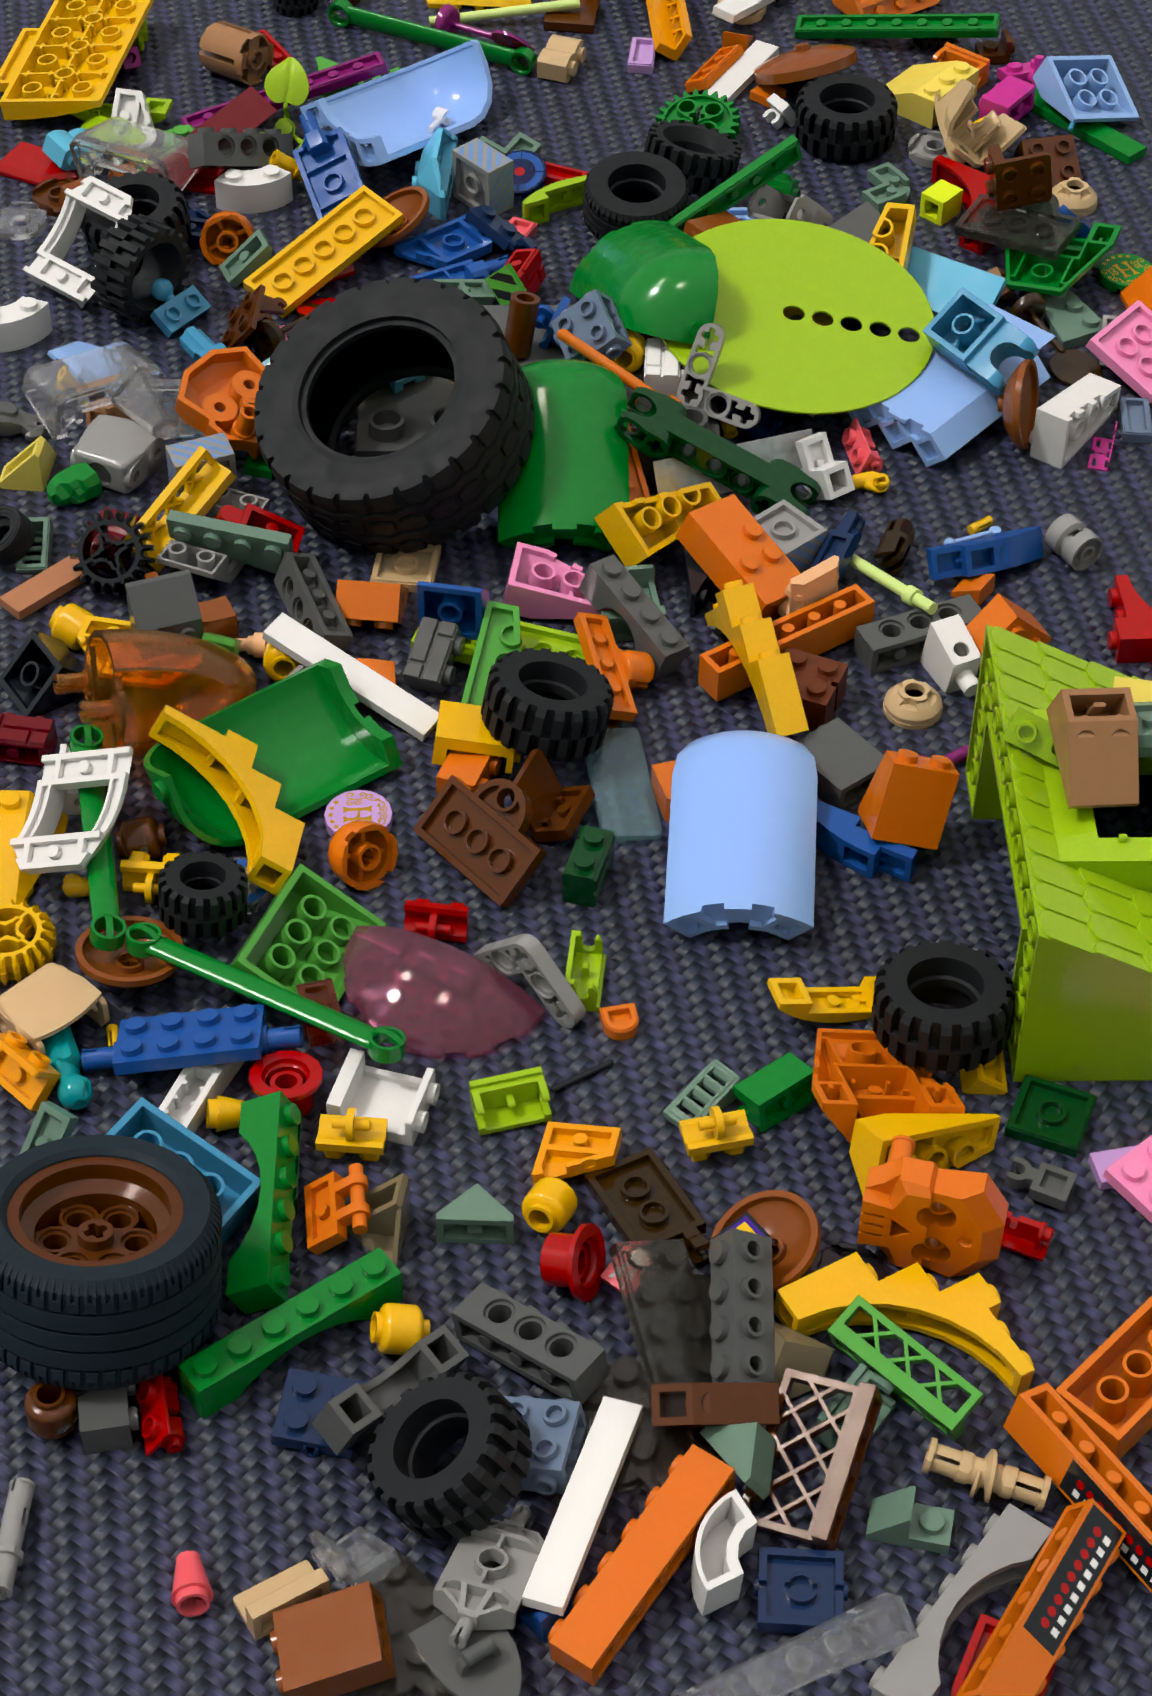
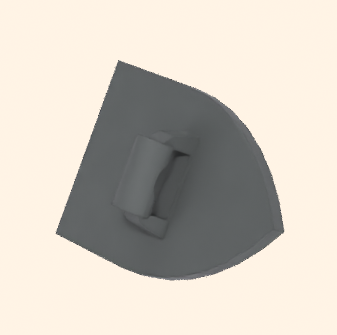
M443 1613L407 1634V1638L433 1676L451 1695L520 1696L522 1683L521 1661L515 1642L507 1629L474 1630L465 1648L458 1649L460 1641H458L456 1648L452 1647L448 1642V1638L452 1634L456 1623Z

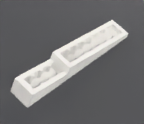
M245 1061L183 1068L158 1109L195 1133L206 1117L207 1099H216V1095L221 1096Z

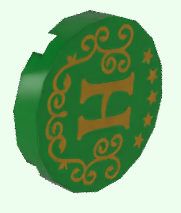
M1119 253L1109 255L1099 263L1098 280L1108 290L1117 292V289L1124 290L1152 265L1144 258L1133 254Z

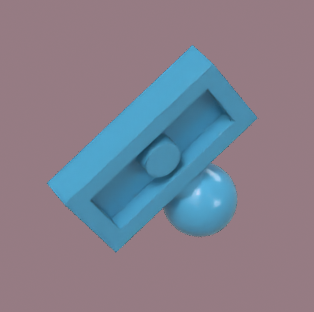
M158 278L151 285V294L156 300L165 301L166 303L155 309L151 313L150 318L168 338L206 314L212 307L194 285L175 296L172 283L168 279Z

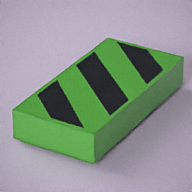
M511 263L485 278L500 305H509L513 292L527 291Z

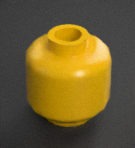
M626 330L632 345L624 350L621 356L612 359V361L629 373L638 370L645 361L646 340L640 333Z
M69 603L65 606L60 605L52 614L48 627L51 628V636L60 639L66 647L78 651L82 647L77 641V635L86 616L94 615L74 603Z
M270 643L264 649V671L270 679L276 682L287 677L301 664Z
M554 1177L542 1178L533 1185L524 1197L521 1205L522 1215L526 1223L537 1232L544 1234L559 1232L565 1228L575 1214L578 1206L577 1196L574 1190L561 1179Z
M385 1303L379 1312L374 1311L371 1317L370 1341L371 1343H376L378 1351L382 1354L403 1356L415 1343L430 1334V1321L424 1319L422 1310L417 1305Z

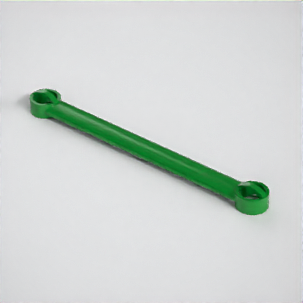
M335 0L327 10L330 22L337 27L343 28L349 24L444 50L452 49L474 39L356 8L348 0ZM343 10L347 19L341 18L336 11ZM478 40L487 61L511 67L518 75H528L537 65L536 54L526 46L512 49ZM518 58H526L530 67L520 64Z
M89 724L74 727L70 733V751L103 749V731ZM85 739V744L79 742L78 740ZM105 786L78 789L83 832L92 831L98 821L106 799ZM110 833L101 849L86 866L92 913L89 939L95 948L108 952L116 951L125 944L127 925L120 915ZM101 929H106V936L98 933L97 931Z
M140 922L129 926L126 930V950L134 957L149 958L154 956L368 1049L371 1059L376 1062L392 1064L402 1060L405 1055L406 1036L398 1028L391 1026L375 1028L162 936L160 927L155 924ZM138 939H150L151 941L142 942V941H137V940H138ZM391 1043L395 1044L396 1046L383 1047L379 1046L378 1044Z

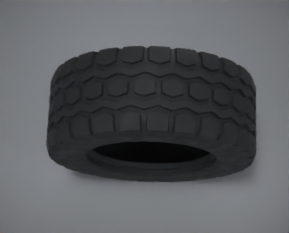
M402 277L393 278L391 283L386 279L363 284L362 290H359L357 287L351 288L336 295L334 302L331 303L327 300L309 312L310 318L308 320L302 318L287 333V341L281 340L270 357L271 365L265 366L259 381V391L256 393L254 407L256 438L264 461L305 521L326 538L350 549L366 553L371 551L375 554H397L399 549L403 553L427 549V545L430 542L433 546L439 545L455 538V531L460 530L464 533L482 520L481 514L483 512L489 514L504 499L503 491L510 492L521 474V467H524L531 449V440H533L535 424L533 396L528 381L500 326L484 306L466 293L450 285L446 286L442 282L423 278L420 281L416 278ZM414 376H435L454 382L450 401L442 416L428 432L412 444L395 452L376 457H353L338 453L339 439L347 420L354 410L378 389L392 382Z

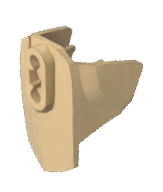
M962 78L943 98L937 92L935 93V113L948 156L961 164L969 163L971 168H980L984 164V158L988 157V145L999 143L1003 153L1027 130V127L1005 113L997 116L994 110L987 114L980 122L972 124L971 118L979 111L973 101V92L976 87L973 83Z

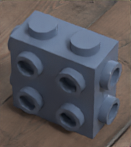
M597 289L586 293L581 300L570 308L563 310L557 318L550 322L555 332L553 335L554 340L565 356L563 359H575L593 363L558 339L557 332L562 328L568 330L610 360L621 356L623 351L632 345L612 297Z
M521 1395L519 1397L504 1396L522 1414V1418L527 1422L530 1429L529 1439L532 1441V1456L527 1458V1461L530 1463V1469L527 1478H522L520 1482L521 1490L533 1491L542 1495L564 1494L583 1448L589 1426L581 1402L567 1398L553 1400L534 1398L528 1395Z

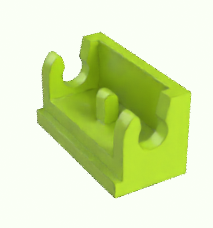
M572 930L565 978L583 1003L585 1010L588 1012H599L607 954H603V939L600 935H596L595 945L588 946L583 943L582 931Z
M541 1066L469 1081L470 1106L479 1136L552 1120V1113L548 1103L550 1101L549 1091Z

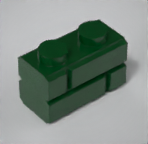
M587 825L581 827L578 839L574 844L562 874V900L591 908L596 907L614 860V832Z

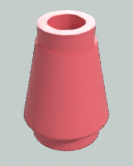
M184 1551L176 1557L171 1602L179 1614L186 1617L199 1616L210 1608L214 1593L200 1554L196 1551Z

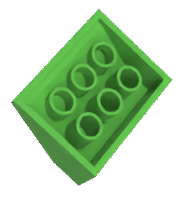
M300 863L281 887L234 958L231 966L334 1009L387 923Z

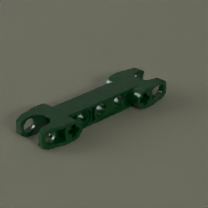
M636 387L627 403L632 411H623L614 429L620 437L637 450L653 458H663L668 454L750 499L751 509L756 515L783 499L807 516L810 515L804 505H813L821 491V487L817 481L800 468L783 459H774L768 463L686 418V408L675 399L645 387ZM644 397L648 399L652 407L648 408L640 404L637 398ZM630 422L639 428V431H629L624 426V423ZM800 485L807 486L812 491V494H804L796 489V487Z

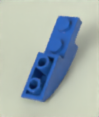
M1041 526L981 536L980 539L926 548L929 579L933 581L957 576L972 577L992 573L1044 557Z
M817 800L816 846L837 862L868 878L873 879L877 871H881L903 881H911L916 871L918 850L904 844L871 839L868 831L860 828V816Z

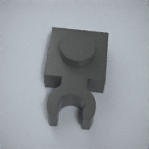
M1014 1157L1011 1170L1021 1174H1014L1008 1171L1005 1185L1012 1189L1027 1188L1029 1189V1199L1064 1211L1075 1187L1078 1174L1043 1161L1039 1168L1036 1169L1026 1159Z

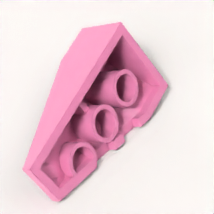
M517 542L502 603L519 606L520 616L530 619H574L578 612L601 615V611L613 610L611 608H604L597 611L579 590L585 575L582 572L583 567L576 563L569 566L556 559L558 554L548 549Z

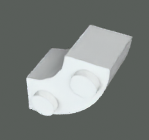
M272 164L254 170L230 168L214 180L216 208L223 211H236L240 214L262 213L278 209L293 201L291 172Z
M22 296L14 303L0 306V353L16 351L34 345L48 336L53 330L49 302Z
M736 1489L724 1495L710 1508L702 1520L697 1533L691 1565V1588L702 1617L739 1599L744 1575L739 1559L753 1548L758 1521Z

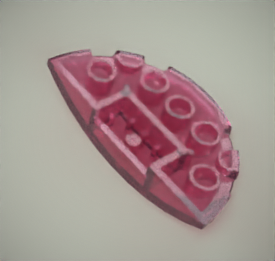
M370 925L356 926L347 943L343 958L344 987L350 1004L356 1005L363 1015L364 1023L375 1028L391 1026L403 1031L406 1036L405 1051L438 1059H441L445 1053H465L467 1058L486 1055L494 1052L496 1045L511 1038H514L516 1041L521 1039L545 1015V1009L510 979L477 958L431 937L392 927Z

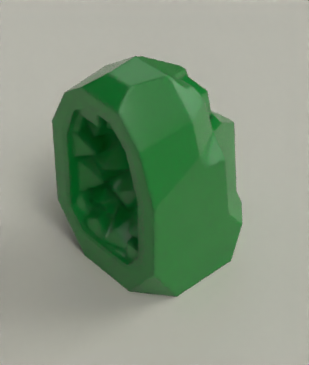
M86 462L73 464L62 470L47 485L48 499L51 503L62 506L66 504H81L89 499L96 498L102 493V483L96 471Z

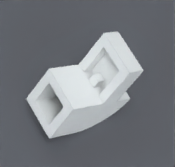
M817 432L795 442L802 465L801 470L817 481L821 487L817 499L832 500L855 490L848 462L834 461L826 432ZM804 486L812 494L810 488Z

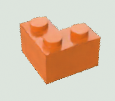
M999 593L966 626L981 657L986 624L992 627H1001L1034 642L1040 641L1048 644L1052 639L1031 613Z

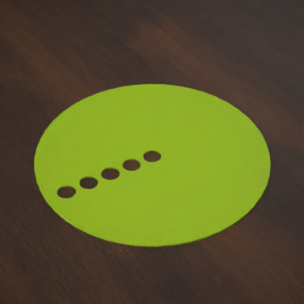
M789 219L737 221L717 226L693 237L708 246L716 257L718 296L713 323L722 326L726 334L725 344L710 383L711 387L753 402L758 407L775 411L813 415L836 414L867 408L897 395L907 388L926 367L933 347L922 330L934 318L930 303L922 288L907 270L891 256L872 244L828 226ZM795 307L803 311L804 317L801 320H790L784 316L783 311L786 308ZM816 313H826L832 317L833 323L821 326L812 320V316ZM845 318H853L861 323L862 328L858 331H849L842 327L841 321ZM876 323L884 324L889 327L891 333L884 337L876 336L870 331V326ZM712 328L706 348L699 346L698 352H707L714 356L715 351H710L709 348L712 342H718L719 337L715 335L716 329ZM902 329H912L919 334L920 338L915 342H907L902 340L898 333ZM661 338L669 351L685 367L693 344ZM698 357L693 363L695 372L705 374L708 371L709 362L706 358Z

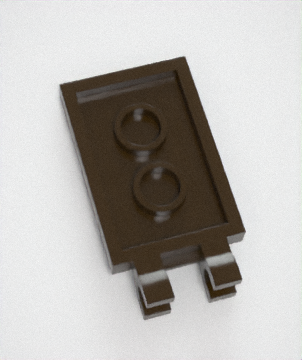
M651 1147L616 1161L615 1166L584 1174L585 1186L629 1249L643 1259L650 1258L661 1283L675 1277V1271L670 1265L675 1262V1256L672 1252L685 1247L687 1255L695 1268L709 1263V1257L704 1249L709 1248V1241L703 1235L706 1233V1221Z

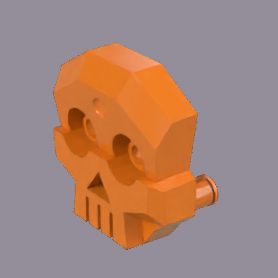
M247 346L212 349L184 370L174 410L186 424L201 431L205 436L224 432L233 450L247 451L256 460L262 454L256 438L254 407L256 393L259 391V381L265 366Z
M905 1135L893 1137L888 1161L869 1169L862 1199L857 1243L879 1246L887 1255L888 1262L896 1266L906 1268L918 1262L920 1266L947 1277L969 1275L999 1259L1009 1203L989 1174L938 1168L935 1162L912 1158L916 1142Z

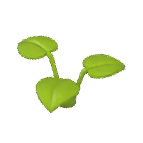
M288 57L269 71L265 78L264 88L271 101L283 103L284 118L276 122L274 129H281V134H292V139L300 144L295 148L297 149L302 146L304 139L302 140L298 137V127L290 120L288 103L300 106L306 101L309 94V81L301 64L295 58Z

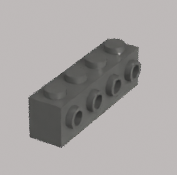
M732 1228L710 1240L708 1253L711 1264V1284L709 1287L711 1324L709 1332L712 1338V1361L710 1364L712 1383H775L772 1238Z

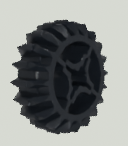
M106 509L104 510L103 518L97 512L92 514L94 524L87 519L82 521L83 526L86 528L85 532L80 529L74 531L81 539L79 542L71 541L70 546L78 548V553L70 554V559L80 561V563L73 567V570L75 572L85 571L81 575L80 581L87 582L91 579L89 585L91 590H96L101 585L100 590L102 594H108L112 588L114 595H120L122 586L125 589V583H130L131 580L133 582L143 580L139 574L151 572L144 566L145 563H155V558L147 557V551H155L156 547L155 545H146L145 542L153 536L151 533L141 534L146 524L139 522L134 525L136 521L135 515L129 514L125 519L124 511L117 510L114 516L112 510ZM119 526L127 531L132 538L118 542L114 535L109 533L108 527ZM99 533V536H97L99 548L90 557L91 544ZM111 547H122L114 553L115 559L105 557L107 553L111 552ZM136 550L134 562L131 568L126 571L128 568L126 557L128 553ZM108 563L112 571H116L118 577L106 578L94 566Z

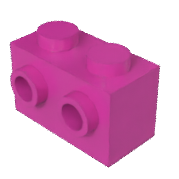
M1008 75L980 98L978 108L980 109L979 119L994 110L997 116L1005 113L1016 121L1020 120L1033 109L1036 85Z

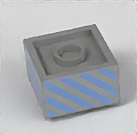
M478 138L452 150L453 197L470 208L483 204L490 206L496 211L497 215L514 207V162L512 159Z
M224 432L165 446L169 483L198 447L202 446L207 449L218 463L233 472L236 478L228 488L238 490L235 453ZM204 459L197 467L196 473L206 464ZM182 485L177 491V497L184 491L185 485Z
M784 499L754 516L756 521L800 573L812 566L827 536L828 530Z

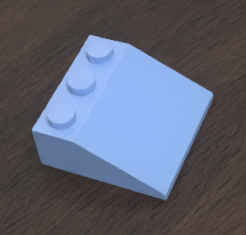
M1111 55L1046 56L1032 77L1041 98L1072 123L1137 121L1140 118Z

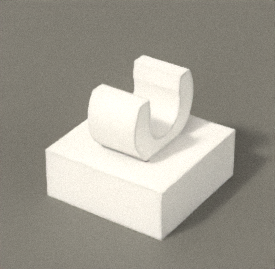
M773 93L767 99L771 109L765 111L763 118L768 124L771 122L776 130L781 128L784 122L792 128L795 125L794 111L787 102Z

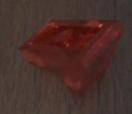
M332 978L296 985L297 994L341 1012ZM302 1021L305 1038L309 1040L311 1047L345 1041L343 1038Z

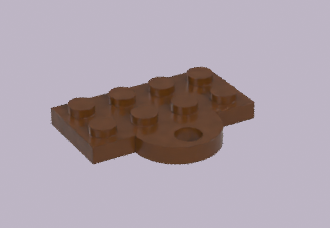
M451 775L413 829L414 832L496 904L505 909L509 908L547 855L541 847L525 835L530 826L533 812L530 796L522 786L503 778L489 780L474 791L460 778ZM513 791L515 795L514 802L511 806L505 808L504 798L509 792Z

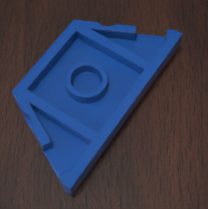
M465 214L395 244L394 255L439 269L469 259L476 260L491 253L492 240L468 222Z

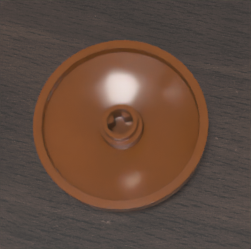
M809 42L796 44L793 50L777 55L754 69L756 83L761 85L786 84L837 72L857 62L856 47L841 44L810 46Z

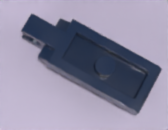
M483 204L471 208L465 216L468 222L505 251L511 250L514 252L516 249H537L538 247L530 237L522 235L512 223L502 219L490 206Z
M847 511L840 526H837L835 530H829L811 566L812 568L834 555L838 556V584L862 537L866 521L863 520L859 513Z

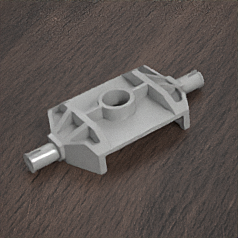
M516 1505L509 1520L499 1521L491 1519V1525L482 1531L472 1530L471 1536L460 1539L433 1591V1605L456 1623L452 1634L448 1638V1642L452 1647L456 1648L458 1641H460L458 1649H464L474 1630L514 1629L516 1614L522 1602L523 1592L544 1543L543 1538L538 1532L524 1528L531 1516V1511L527 1506H524L520 1513L522 1505ZM494 1561L499 1563L500 1566L488 1568L484 1564Z

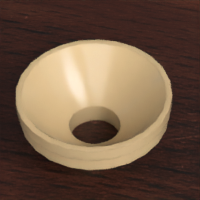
M1070 177L1068 180L1052 187V198L1050 201L1054 202L1058 209L1064 204L1080 218L1088 216L1096 210L1098 196L1087 182L1077 177Z
M908 679L892 686L887 691L883 701V713L886 718L894 725L909 730H921L933 726L941 718L943 710L940 694L926 682ZM906 691H919L923 695L912 697L906 694Z

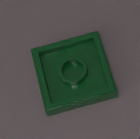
M1026 1074L1006 1124L1004 1136L1076 1158L1096 1105L1097 1096Z

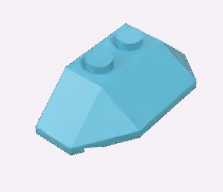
M437 128L422 150L420 161L415 162V176H412V186L424 188L430 196L428 212L440 221H446L453 188L452 150L458 147V137L451 135L444 128Z

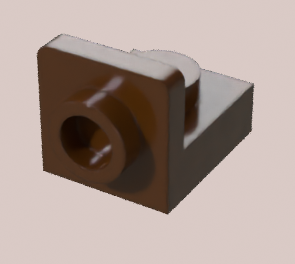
M1002 29L999 42L988 40L975 43L974 52L990 59V65L1010 63L1011 53L1015 52V40L1011 38L1008 29Z

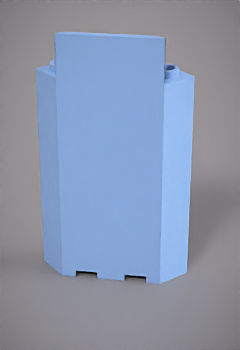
M990 303L988 304L1003 315L1008 322L1033 339L1038 349L1056 337ZM934 348L926 367L907 388L881 403L848 412L852 420L854 417H857L861 427L869 428L878 424L892 449L912 442L926 467L946 460L1003 415L1002 412H998L999 395L989 390ZM1037 355L1033 360L1037 366L1040 386L1050 378V375ZM1011 356L1001 362L998 371L1002 374L1003 381L1006 384L1016 367L1025 360L1024 358Z

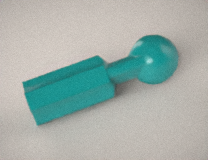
M68 1026L41 1041L45 1046L47 1057L51 1060L50 1065L61 1074L59 1077L60 1084L57 1087L59 1102L66 1108L81 1110L87 1107L93 1099L94 1087L90 1080L81 1074V1056L71 1028Z

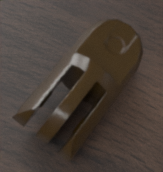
M907 518L893 519L887 525L873 556L876 558L878 565L883 568V571L892 577L898 575L903 568L915 539V530L912 523Z

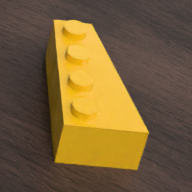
M887 202L869 242L891 256L907 271L917 223L915 205Z
M706 482L680 488L674 492L668 493L666 491L652 497H640L625 503L623 501L614 503L595 516L594 519L624 566L638 565L678 540L675 536L689 512L718 501L721 497L712 483Z

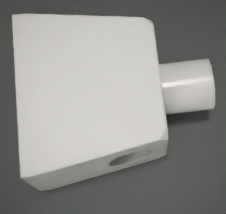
M957 614L930 623L920 663L944 693L962 690L966 697L975 695L978 685L976 676L981 663V654L962 618Z

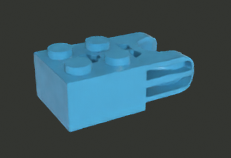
M964 287L955 294L922 330L936 351L997 395H1001L1006 387L1002 374L998 371L1001 362L1011 356L1034 359L1040 352L1033 339Z

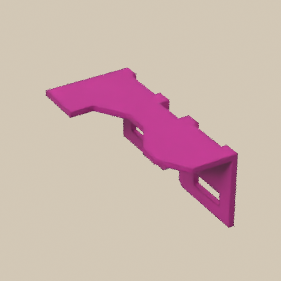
M1116 421L1113 439L1093 438L1091 451L1095 452V454H1090L1087 469L1108 472L1118 421ZM1097 441H1100L1099 447H1096ZM1109 443H1112L1111 449H1108ZM1093 460H1096L1095 466L1092 465ZM1105 461H1108V466H1107V468L1104 467V466H1105Z

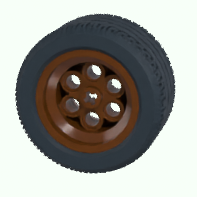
M83 1135L47 1142L19 1154L0 1168L1 1362L28 1378L51 1386L74 1390H107L135 1385L160 1376L189 1358L203 1345L216 1324L221 1308L222 1211L212 1184H210L209 1180L206 1179L200 1170L163 1146L138 1138L118 1135Z

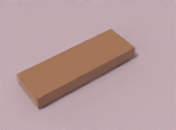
M69 555L0 596V606L17 619L22 620L82 584L83 582L80 581V577L85 571L75 572L73 567L80 563V561L70 559Z

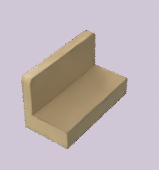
M304 1560L235 1595L233 1601L255 1641L269 1635L271 1630H274L272 1612L330 1594V1582L322 1567L314 1570L310 1562Z

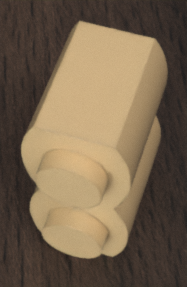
M553 34L549 38L546 48H543L538 56L537 77L568 83L571 77H575L580 63L585 61L586 48L583 47V40Z

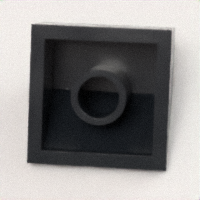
M32 630L0 675V685L24 716L36 717L72 703L90 679V675L60 639Z

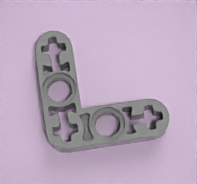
M704 324L697 332L676 396L682 401V405L698 407L704 410L708 416L743 429L755 427L761 420V411L756 404L710 386L725 344L726 334L719 324ZM712 328L716 329L715 335L719 337L718 342H712L709 348L710 351H715L714 356L707 352H698L699 346L706 348L708 339L704 337V333L711 332ZM698 357H704L709 362V369L705 374H698L693 368V363ZM689 375L695 379H704L703 385L701 383L696 384L694 392L698 394V398L692 399L690 403L687 402L688 396L684 394V390L691 389L694 382L688 380ZM715 396H722L727 402V408L723 413H716L711 408V401ZM733 400L738 402L735 406L736 409L746 410L747 407H750V413L754 415V419L743 423V417L736 413L732 414V419L728 418L733 409Z
M524 933L486 944L471 958L475 971L487 980H496L522 973L552 1017L565 1028L574 1027L586 1014L585 1007L544 946L533 935Z

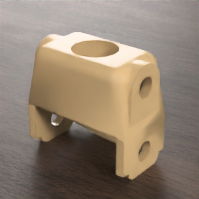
M56 963L44 965L0 995V1030L3 1033L11 1030L21 1034L27 1039V1046L46 1055V1050L41 1040L62 1031L83 1015L87 1014L101 1027L110 1021L108 1004L102 996V992L84 977Z

